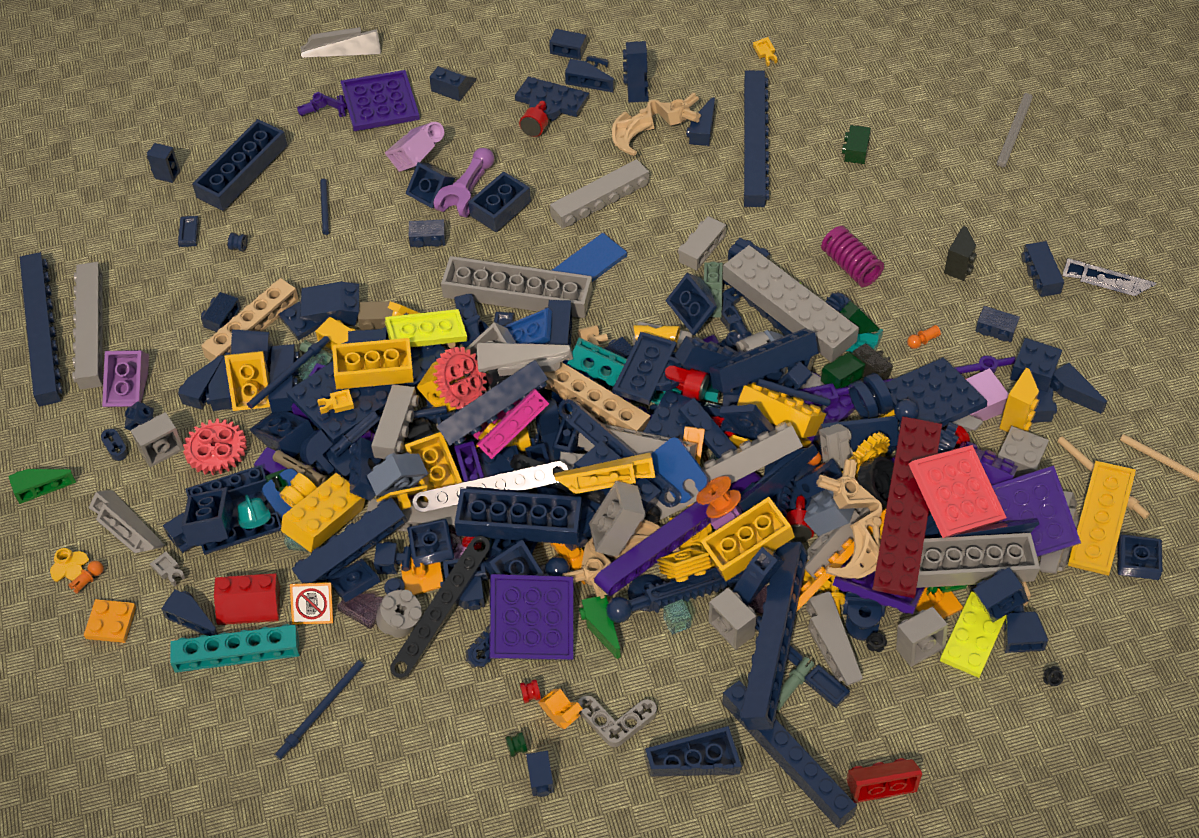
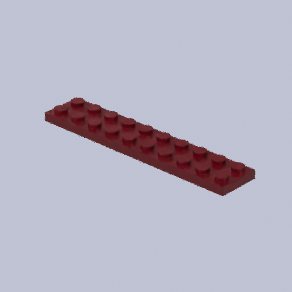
M902 416L872 590L915 598L929 508L910 469L909 463L938 454L942 428L940 423Z

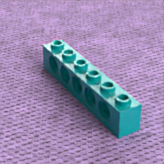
M579 337L572 351L573 359L568 360L567 364L576 370L588 373L593 378H600L606 381L607 384L614 386L627 359ZM586 358H591L594 362H589ZM603 366H609L611 370H606ZM676 387L672 390H669L678 394H681L682 390ZM663 391L664 393L662 394L655 392L651 402L658 405L666 391Z
M290 624L274 628L263 627L258 630H241L235 633L223 632L219 635H201L197 638H179L178 640L170 641V663L175 673L300 656L299 634L296 625Z

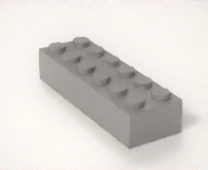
M1031 533L924 539L917 588L976 585L983 580H989L994 577L997 571L1007 569L1008 567H1010L1020 582L1035 581L1040 566Z

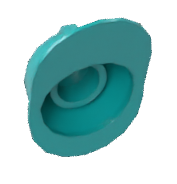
M246 495V500L237 507L239 525L245 529L264 525L271 518L269 509L261 498L250 499Z

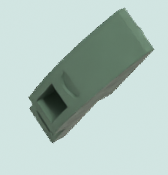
M704 262V282L710 288L717 308L710 317H721L723 263Z

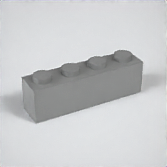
M392 384L371 445L374 458L385 459L389 454L403 452V441L405 437H408L409 423L413 421L414 408L419 404V396L416 395L415 387Z

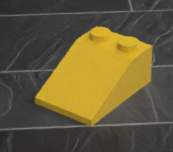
M263 351L224 356L233 411L250 409L247 403L269 385L270 378ZM268 396L253 409L270 407Z

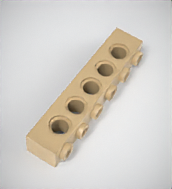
M281 278L201 345L204 356L212 361L220 355L224 356L229 352L231 354L232 329L261 332L279 317L278 313L291 307L299 300L296 288Z
M563 362L560 363V368L556 371L544 372L548 377V380L545 381L547 383L545 386L547 390L555 392L564 400H575L593 417L607 425L643 432L650 421L649 414L613 394Z

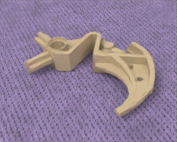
M692 93L685 100L676 99L671 103H663L656 99L651 100L646 108L641 109L640 113L633 117L627 112H623L617 117L612 126L614 145L620 150L635 156L637 151L629 146L630 141L637 133L654 129V114H659L669 125L680 124L686 119L698 123L701 114L691 111L690 107L699 100V97L696 96V93Z
M846 459L842 477L836 480L819 475L816 484L818 487L833 491V499L839 509L869 508L870 514L850 525L854 536V553L850 562L843 568L827 567L826 573L842 578L860 579L876 570L880 547L879 526L881 525V519L879 517L882 514V504L859 485L855 479L857 465L855 460ZM867 526L873 528V538L868 532Z
M643 519L618 557L596 552L592 538L585 545L581 569L563 573L562 575L573 577V583L584 580L585 583L593 586L597 597L605 598L607 594L594 583V579L602 569L611 564V561L606 556L618 559L661 527ZM679 547L675 549L672 553L680 551Z

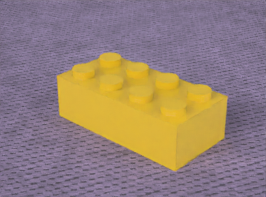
M409 338L332 345L336 390L414 382Z
M755 382L743 387L737 406L756 405L767 420L776 426L782 422H786V424L790 422L797 436L801 438L815 436L826 416V413L822 412L818 406H809L804 403L803 399L792 398L786 394L756 386Z
M335 473L283 515L281 531L312 553L314 549L323 544L363 510L365 499L350 493L349 482Z
M768 497L700 542L724 580L728 581L746 569L761 547L774 551L795 536L791 525L770 497Z

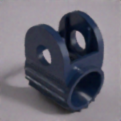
M846 592L842 615H846V630L849 635L857 640L865 641L872 633L878 632L881 617L885 616V606L872 599H864L859 597L858 594Z

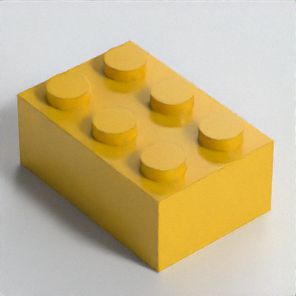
M441 432L405 444L404 453L419 454L428 472V475L417 483L418 487L427 485V488L420 492L462 483ZM422 496L424 502H428V499Z

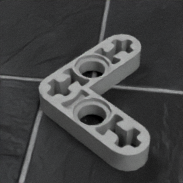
M583 696L578 700L579 705L582 707L579 714L611 747L622 745L650 723L657 714L656 704L652 700L647 699L638 703L615 721L592 696ZM583 704H591V710L594 712L592 716L588 708H583ZM643 708H651V713L645 712L643 714ZM598 717H604L607 722L599 726L595 723V720ZM628 719H634L637 725L629 728L625 725V722ZM611 733L614 735L618 734V739L615 737L611 739Z

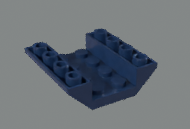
M262 465L185 489L188 497V495L227 487L234 506L229 538L221 542L214 541L202 545L204 555L281 531L278 514L262 493V487L267 483ZM246 495L250 499L261 498L269 509L271 518L264 525L251 529H245L239 525L237 507L246 500Z

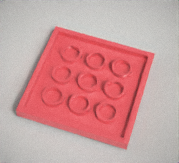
M973 445L917 459L909 463L910 469L942 538L997 523L1007 518Z

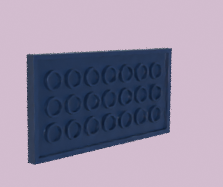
M386 329L387 340H390V339H389V336H388L387 329ZM440 344L410 347L414 382L393 385L415 387L416 389L432 363L436 362V359L441 358V353H445L446 349ZM332 361L288 390L286 394L335 444L343 437V434L346 435L369 413L375 411L379 414L384 410L392 384L347 388L349 389L354 409L338 413L331 409L327 413L321 414L320 407L325 405L318 406V399H330V393L346 390H336Z

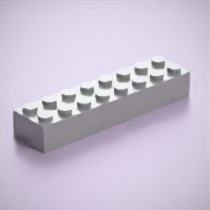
M750 245L723 265V280L792 333L801 329L815 332L818 353L830 362H833L857 342L858 326Z
M450 256L441 287L443 298L454 299L456 296L472 294L474 302L532 311L544 310L545 307H548L549 300H571L572 316L585 318L592 294V276Z

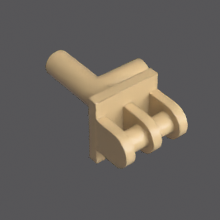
M598 325L578 330L580 338L599 347V343L608 341L607 334L599 335Z

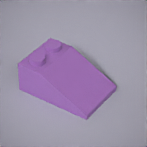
M105 351L102 407H131L137 401L141 403L148 376L149 354L143 351Z

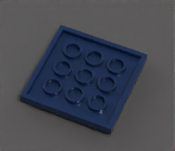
M944 357L885 383L891 394L894 409L899 401L911 399L919 407L917 419L940 423L942 427L948 425L949 422L952 423L987 407V400Z

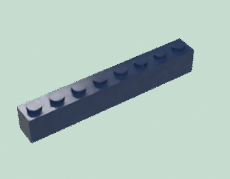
M740 680L723 692L722 704L838 829L855 816L857 805L776 719L773 729L748 730L740 718V710L744 705V692L747 690Z

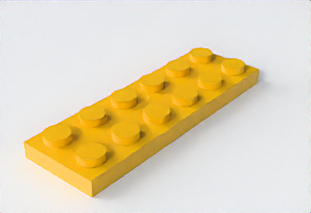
M1095 461L1077 528L1081 544L1072 547L1068 566L1110 575L1136 473L1135 469Z

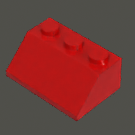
M277 574L215 577L214 604L217 625L279 621L280 583Z
M900 758L892 763L878 762L869 767H853L851 770H848L846 780L852 801L859 803L917 792L922 771L913 759L906 760Z

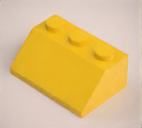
M1026 368L1008 395L999 427L1006 432H1009L1011 426L1029 432L1032 426L1031 421L1036 413L1034 410L1039 403L1037 399L1039 390L1030 369Z

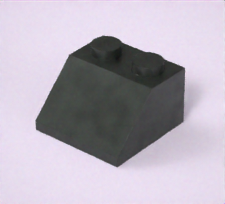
M964 225L948 250L944 274L962 281L966 279L967 275L971 276L974 270V265L972 264L977 257L975 253L976 244L968 228Z

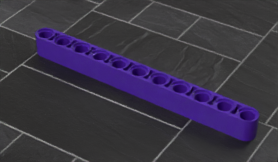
M752 472L731 483L728 491L737 490L741 493L752 482L756 484L761 477L757 473ZM694 503L602 569L596 575L594 583L607 595H614L658 562V558L670 554L711 523V519L706 514L709 504Z

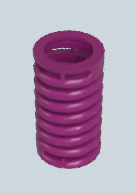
M845 226L835 227L822 241L821 249L842 270L849 274L860 287L871 285L881 275L884 263L877 259V256L868 250Z

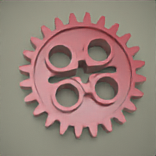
M454 347L440 354L441 358L436 359L438 365L434 366L437 372L433 373V375L437 377L434 383L439 385L436 391L441 390L440 398L445 397V404L450 403L451 408L456 407L458 410L483 395L482 391H486V388L483 386V384L487 383L486 380H483L486 373L479 372L475 353L470 354V349L465 350L464 347ZM471 372V375L457 380V382L449 384L452 380L458 379L464 376V374H468Z
M216 419L215 423L209 420L208 425L202 422L201 428L195 426L196 432H189L190 438H185L187 444H183L185 449L183 453L187 463H190L192 469L196 468L197 472L203 470L204 475L208 471H211L212 475L215 474V471L222 474V469H226L229 472V466L236 467L235 461L241 462L240 456L246 455L244 450L247 449V440L243 430H240L239 425L234 426L233 422L228 424L226 419L222 423L219 422V419Z

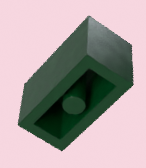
M850 125L849 132H845L844 142H847V144H843L842 154H845L844 162L865 164L870 127Z
M848 352L822 368L820 381L825 385L833 383L835 389L848 387V385L863 377L866 364Z

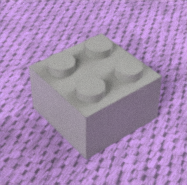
M166 412L130 430L139 452L149 467L184 450L177 429Z
M1011 426L998 454V458H1007L1015 462L1014 465L1018 466L1014 475L1016 477L1035 472L1040 466L1049 440Z
M727 588L709 602L708 622L737 650L754 637L756 613L750 606L747 607L742 602L741 597L736 592L733 593Z
M933 607L922 610L916 616L909 620H903L898 625L896 650L912 667L945 649L948 624Z

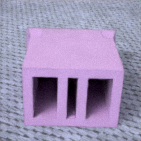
M430 122L411 129L407 135H404L385 154L399 172L415 167L433 149L435 144L443 138L444 128L439 122Z
M990 368L966 379L987 400V407L970 414L971 416L985 421L1004 413L1009 394Z

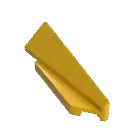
M645 453L554 473L557 482L559 481L568 487L570 491L577 494L611 488L615 481L633 484L636 483L635 478H655L651 454Z

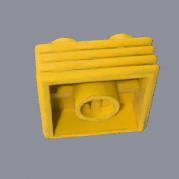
M690 547L657 559L659 562L657 565L660 566L658 568L660 569L659 573L666 575L669 579L675 578L677 582L686 581L688 576L693 574L695 576L703 575L706 573V570L712 567L708 557L709 554Z

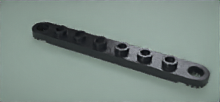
M520 454L514 455L510 462L511 468H514L513 470L546 464ZM560 468L553 469V473L564 471ZM560 482L549 484L575 494ZM600 489L575 494L598 504H602L606 497L604 491ZM653 506L645 514L644 519L654 524L658 523L661 511Z
M477 536L471 540L391 663L390 670L397 679L409 677L491 550L487 538ZM479 542H483L486 545L485 549L481 552L476 551L474 547ZM401 663L406 664L407 670L404 673L399 674L396 672L397 665Z

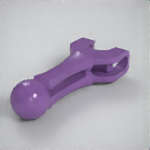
M479 148L474 152L472 161L465 173L453 185L445 186L439 190L434 199L435 210L444 212L448 207L457 205L459 216H469L468 202L471 200L473 188L485 173V170L489 169L494 163V155L491 150Z

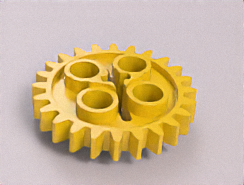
M878 432L877 434L874 433L873 436H869L867 441L864 440L858 446L856 452H853V456L848 459H853L857 463L855 479L857 481L859 467L863 462L879 456L886 457L885 453L889 450L890 440L884 434Z

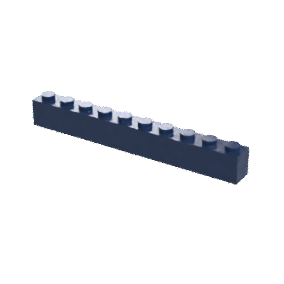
M745 70L744 207H765V200H769V190H766V187H769V177H766V174H769V164H765V161L769 159V151H765L769 145V138H765V136H768V126H765V124H768V114H765V112H768V101H765L768 100V89H765L768 88V77H765V71Z
M41 252L19 257L33 396L39 407L61 402V394H63L62 384L59 383L62 376L60 369L57 367V365H60L59 356L56 354V351L59 349L57 341L54 340V337H57L55 326H53L55 317L53 312H51V309H54L52 299L50 298L52 290L50 285H48L51 282L49 272H47L49 263L47 258H43Z
M801 542L785 543L777 548L775 552L784 563L771 577L770 583L767 586L766 602L763 603V616L759 621V635L755 641L756 649L752 655L751 672L748 673V686L744 692V705L740 710V718L748 730L773 729L808 556Z

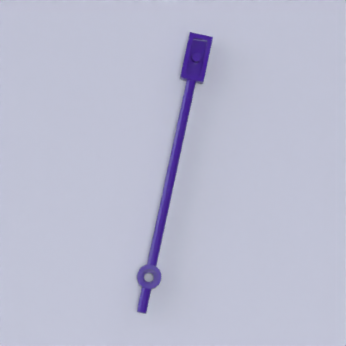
M983 356L980 358L979 363L954 368L960 374L974 371L983 372L989 368L995 373L997 367L1013 365L1016 359L1015 357L996 360L992 356ZM888 379V380H883V381H884V383H886V382L891 381V380H893V379ZM833 383L799 389L800 391L830 399V404L838 403L839 396L849 394L848 387L835 389ZM804 400V403L809 406H822L820 404Z

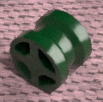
M518 732L513 737H505L511 757L516 756L520 752L523 754L528 752L522 732Z

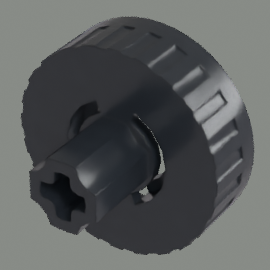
M879 456L861 464L858 471V483L880 501L883 510L887 506L894 463L886 457Z

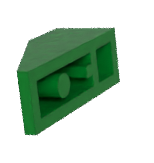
M25 469L8 476L13 493L19 504L76 483L70 469Z
M606 595L602 599L600 596L583 599L582 608H579L581 620L586 621L587 628L616 659L621 658L614 623L608 618L606 612L608 604Z

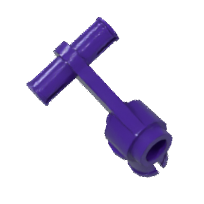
M316 92L309 103L298 106L297 110L302 117L311 112L316 113L319 108L329 105L338 110L339 117H345L346 103L344 102V96L339 95L336 97V100Z

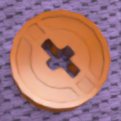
M727 476L711 480L697 494L696 500L699 504H709L706 510L709 518L714 519L726 515L741 500L739 491H728L731 486V479Z

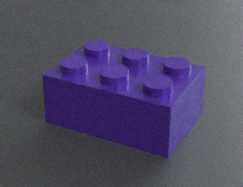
M962 442L960 448L973 445L991 485L1013 479L1018 467L1014 465L1015 462L1007 458H998L992 451L980 450L974 443Z

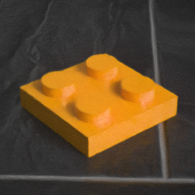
M95 599L84 632L85 639L126 643L136 610L135 603Z

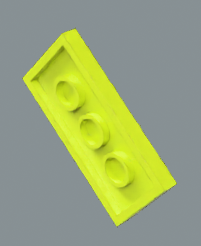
M459 309L385 317L389 339L409 338L410 347L467 341V334Z
M971 592L942 653L940 662L980 678L1004 624L1006 615L993 623L980 605L975 593Z

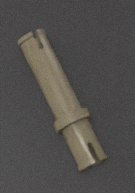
M277 450L273 455V461L287 469H293L297 473L303 474L317 487L326 480V477L313 470L312 466L302 464L281 450Z

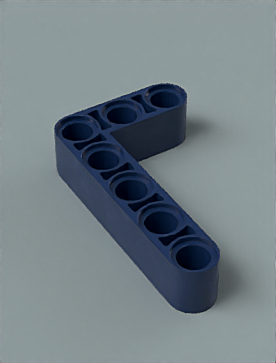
M555 399L547 400L549 405L536 416V428L540 442L545 445L549 461L553 463L558 461L553 457L552 446L559 429V412ZM558 488V489H559V492H561V493L570 494V495H572V496H574V497H580V496H577V495H575V494H572V493H570V492H567V491H565V490H562V489Z

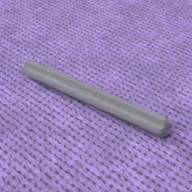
M1025 93L1023 95L998 157L997 166L1003 168L1007 164L1032 101V94Z

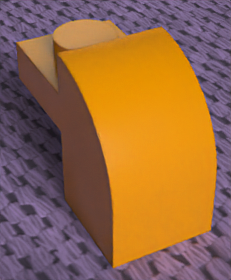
M561 689L551 690L538 701L548 717L562 729H566L580 717L579 712L582 710V707L578 702H570Z

